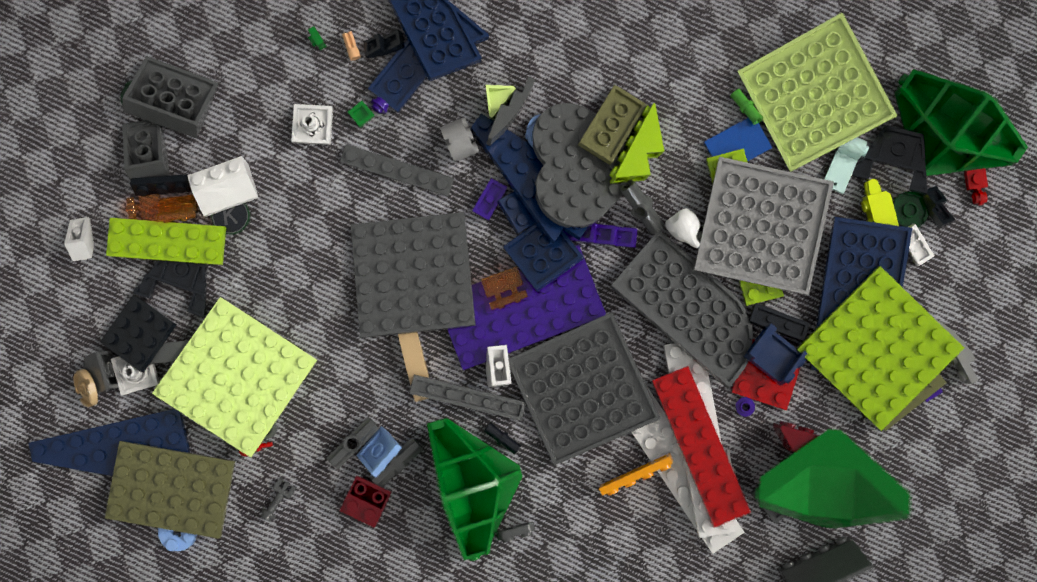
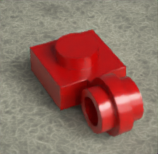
M986 169L965 171L966 189L975 191L972 194L973 204L978 206L984 205V203H987L988 197L987 193L981 189L988 187Z

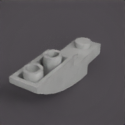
M938 321L964 347L951 361L958 370L957 375L959 379L966 384H973L978 381L970 365V362L976 360L971 350L954 331Z

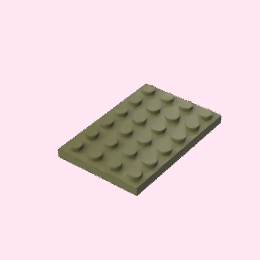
M119 441L105 518L220 539L235 461Z

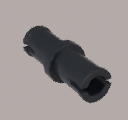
M492 422L483 431L496 440L499 446H504L514 455L521 447V444L508 436L509 433L501 431Z

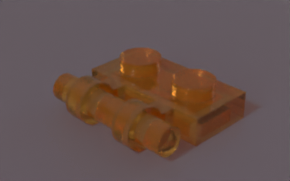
M159 194L139 196L140 204L137 205L134 203V198H126L127 206H125V209L128 212L129 219L137 220L136 212L141 211L142 220L164 222Z
M194 195L160 198L157 205L158 214L155 215L156 222L163 221L164 223H169L171 220L181 219V221H188L189 218H195L198 204Z
M517 266L481 279L487 298L494 295L496 301L489 303L491 310L505 308L504 305L513 302L518 303L521 302V299L528 297L526 290L517 291V287L523 285ZM508 290L512 291V295L501 298L500 293Z

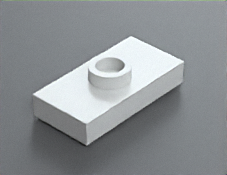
M911 224L908 226L913 228L909 255L915 265L920 266L934 257V254L916 224Z

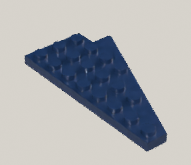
M388 0L429 81L481 62L482 57L475 44L488 40L489 34L449 0Z
M481 113L471 126L470 131L550 242L554 244L562 231L580 240L588 227L567 228L551 221L540 209L536 200L535 182L538 173L544 165L537 158L533 147L509 130H506L491 146L487 145L494 121Z
M177 409L29 443L32 462L113 476L119 441L190 453L182 413Z

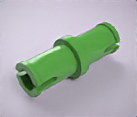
M737 89L731 94V98L740 107L741 113H745L753 125L758 124L763 119V116L753 106L752 100H748L741 89Z

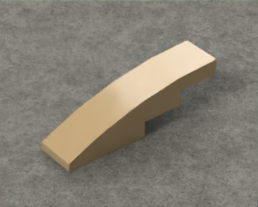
M418 332L398 334L410 385L414 374L429 378ZM413 395L415 402L429 399Z

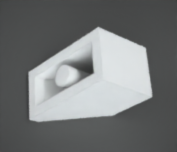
M89 217L74 219L69 222L64 245L72 261L92 258L94 241Z
M507 345L487 347L486 375L488 388L511 384Z

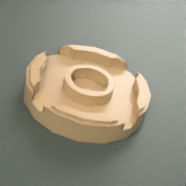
M85 369L76 371L73 381L76 393L82 396L80 398L81 403L88 408L95 406L98 402V394L91 375Z

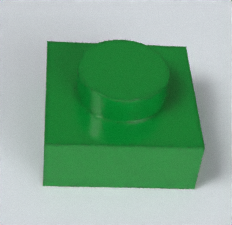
M315 26L309 28L308 31L311 35L308 38L313 47L318 46L320 50L326 48L327 46Z
M363 101L348 111V114L360 128L375 117Z

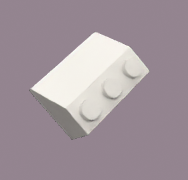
M242 156L187 175L192 193L204 217L259 198L250 167Z

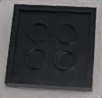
M133 294L100 343L134 368L144 373L177 324Z

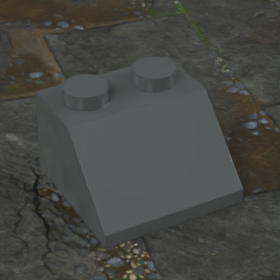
M96 351L84 357L83 367L91 375L97 389V394L119 389L111 359L114 358L112 351Z

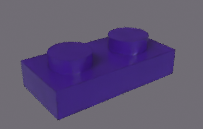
M491 178L472 212L489 221L498 206L497 201L502 199L508 187Z

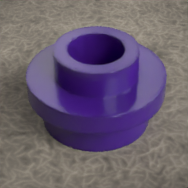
M381 97L371 100V107L376 113H387L389 105Z
M743 397L736 402L735 408L739 415L747 417L754 413L755 404L752 399ZM745 403L749 405V409L746 411L742 408Z

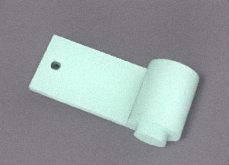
M857 137L837 148L824 178L825 180L834 181L833 191L844 194L858 159L861 156L865 157L869 149L867 141Z

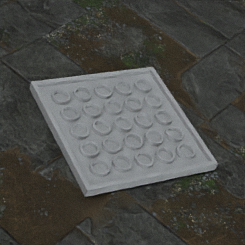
M719 157L694 270L809 295L834 181Z

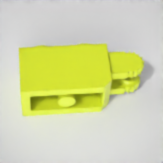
M877 179L866 181L863 185L866 196L862 198L863 201L861 202L862 210L867 214L868 220L866 221L899 226L891 194L887 191H881Z

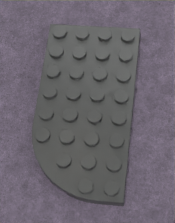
M659 231L650 239L610 287L726 388H730L745 369L748 360L743 356L752 345L753 329L747 317V311L740 300L709 273L695 271V260Z

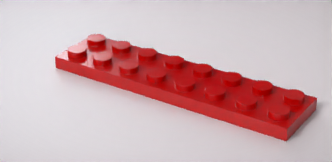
M684 367L652 380V384L713 527L715 528L751 513L689 367Z

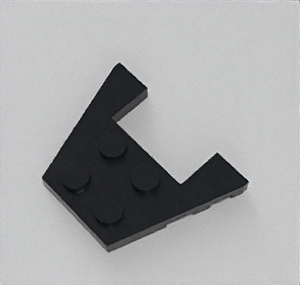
M885 125L865 157L861 159L854 169L851 177L868 181L873 163L885 164L913 171L909 191L926 195L928 188L924 134Z
M157 260L154 263V267L144 276L143 281L133 291V294L151 299L157 281H161L193 292L187 312L205 317L207 264Z

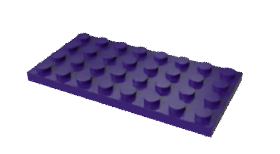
M576 245L575 247L583 255L580 246ZM583 259L538 292L535 291L519 268L472 285L476 326L448 329V332L464 371L486 362L487 347L507 345L509 354L587 324L606 315L586 261Z

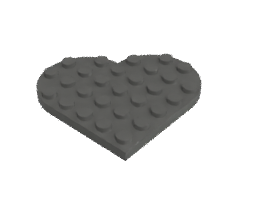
M562 103L549 107L539 116L533 127V150L539 161L544 165L538 173L535 182L536 200L542 212L556 224L567 228H585L596 223L623 196L620 188L625 183L610 184L612 177L609 174L614 166H618L620 162L617 159L622 151H626L628 146L624 142L611 165L578 146L596 115L583 106L571 103Z

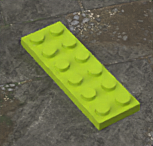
M110 218L106 256L223 265L226 227Z

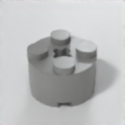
M465 117L440 127L454 162L479 153L476 143L473 142L475 140L468 128Z

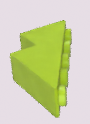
M655 103L651 107L647 105L641 114L644 116L642 121L639 120L633 129L636 131L634 136L631 135L625 144L628 146L626 151H622L617 159L620 163L617 167L614 166L609 174L612 177L610 184L625 183L632 179L635 182L645 181L651 175L648 159L658 158L664 152Z

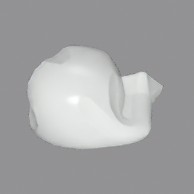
M682 209L665 222L667 230L674 238L688 243L695 248L700 246L701 233L698 232L700 222L693 211Z

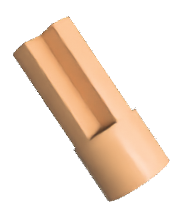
M352 31L343 33L342 36L350 61L359 59L361 56Z

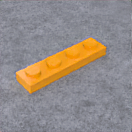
M668 453L601 484L599 490L602 496L608 494V496L613 495L622 486L628 488L636 483L635 480L640 478L645 480L654 475L653 472L657 470L663 472L671 468L670 464H673V458Z

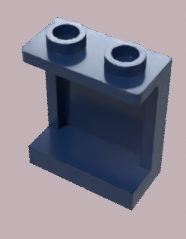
M769 324L763 328L743 357L778 385L790 383L795 377V370L802 367L805 363L807 352L804 350L800 353L793 345L775 332L777 327Z

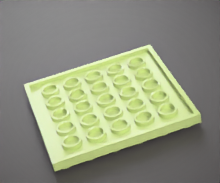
M843 13L838 14L738 71L757 110L763 116V121L790 172L897 117L893 106Z
M220 297L152 394L252 458L317 362V359Z

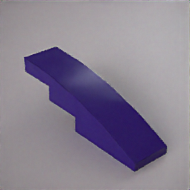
M594 223L588 226L580 240L565 231L564 233L573 242L636 248L638 229Z

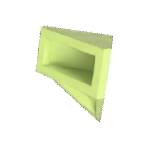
M486 85L488 110L491 120L494 121L501 104L506 106L516 90L514 86Z

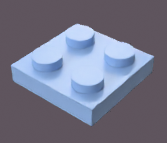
M381 426L356 456L367 470L377 478L402 447Z

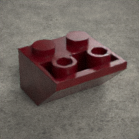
M780 421L779 424L773 423V428L784 448L792 453L797 452L819 436L814 434L815 430L801 426L795 429L796 425Z
M356 475L340 511L375 528L392 492Z

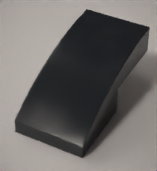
M399 29L384 37L376 34L363 41L366 58L384 56L405 47L403 33Z
M937 186L929 188L926 195L922 194L926 208L939 229L955 221V218L944 206L948 201Z

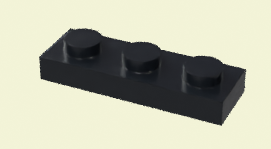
M188 174L132 178L130 180V186L135 196L192 192Z
M757 303L754 304L749 318L750 323L763 328L773 324L777 327L775 332L801 342L805 340L810 325L806 321Z

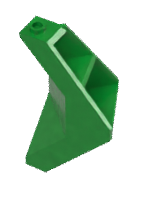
M915 69L907 74L904 73L897 82L899 86L895 90L894 95L904 130L924 134L927 176L1011 166L1018 163L1028 148L997 100L987 92Z
M448 418L427 423L444 509L463 559H469V561L478 560L481 558L480 556L490 553L491 542L523 477L520 465Z
M828 429L761 476L760 487H756L755 499L759 500V507L820 527L836 529L909 519L911 493L843 431Z

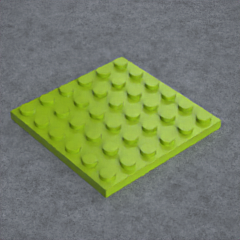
M878 266L797 348L800 353L805 350L807 352L805 358L880 431L964 349L881 266Z

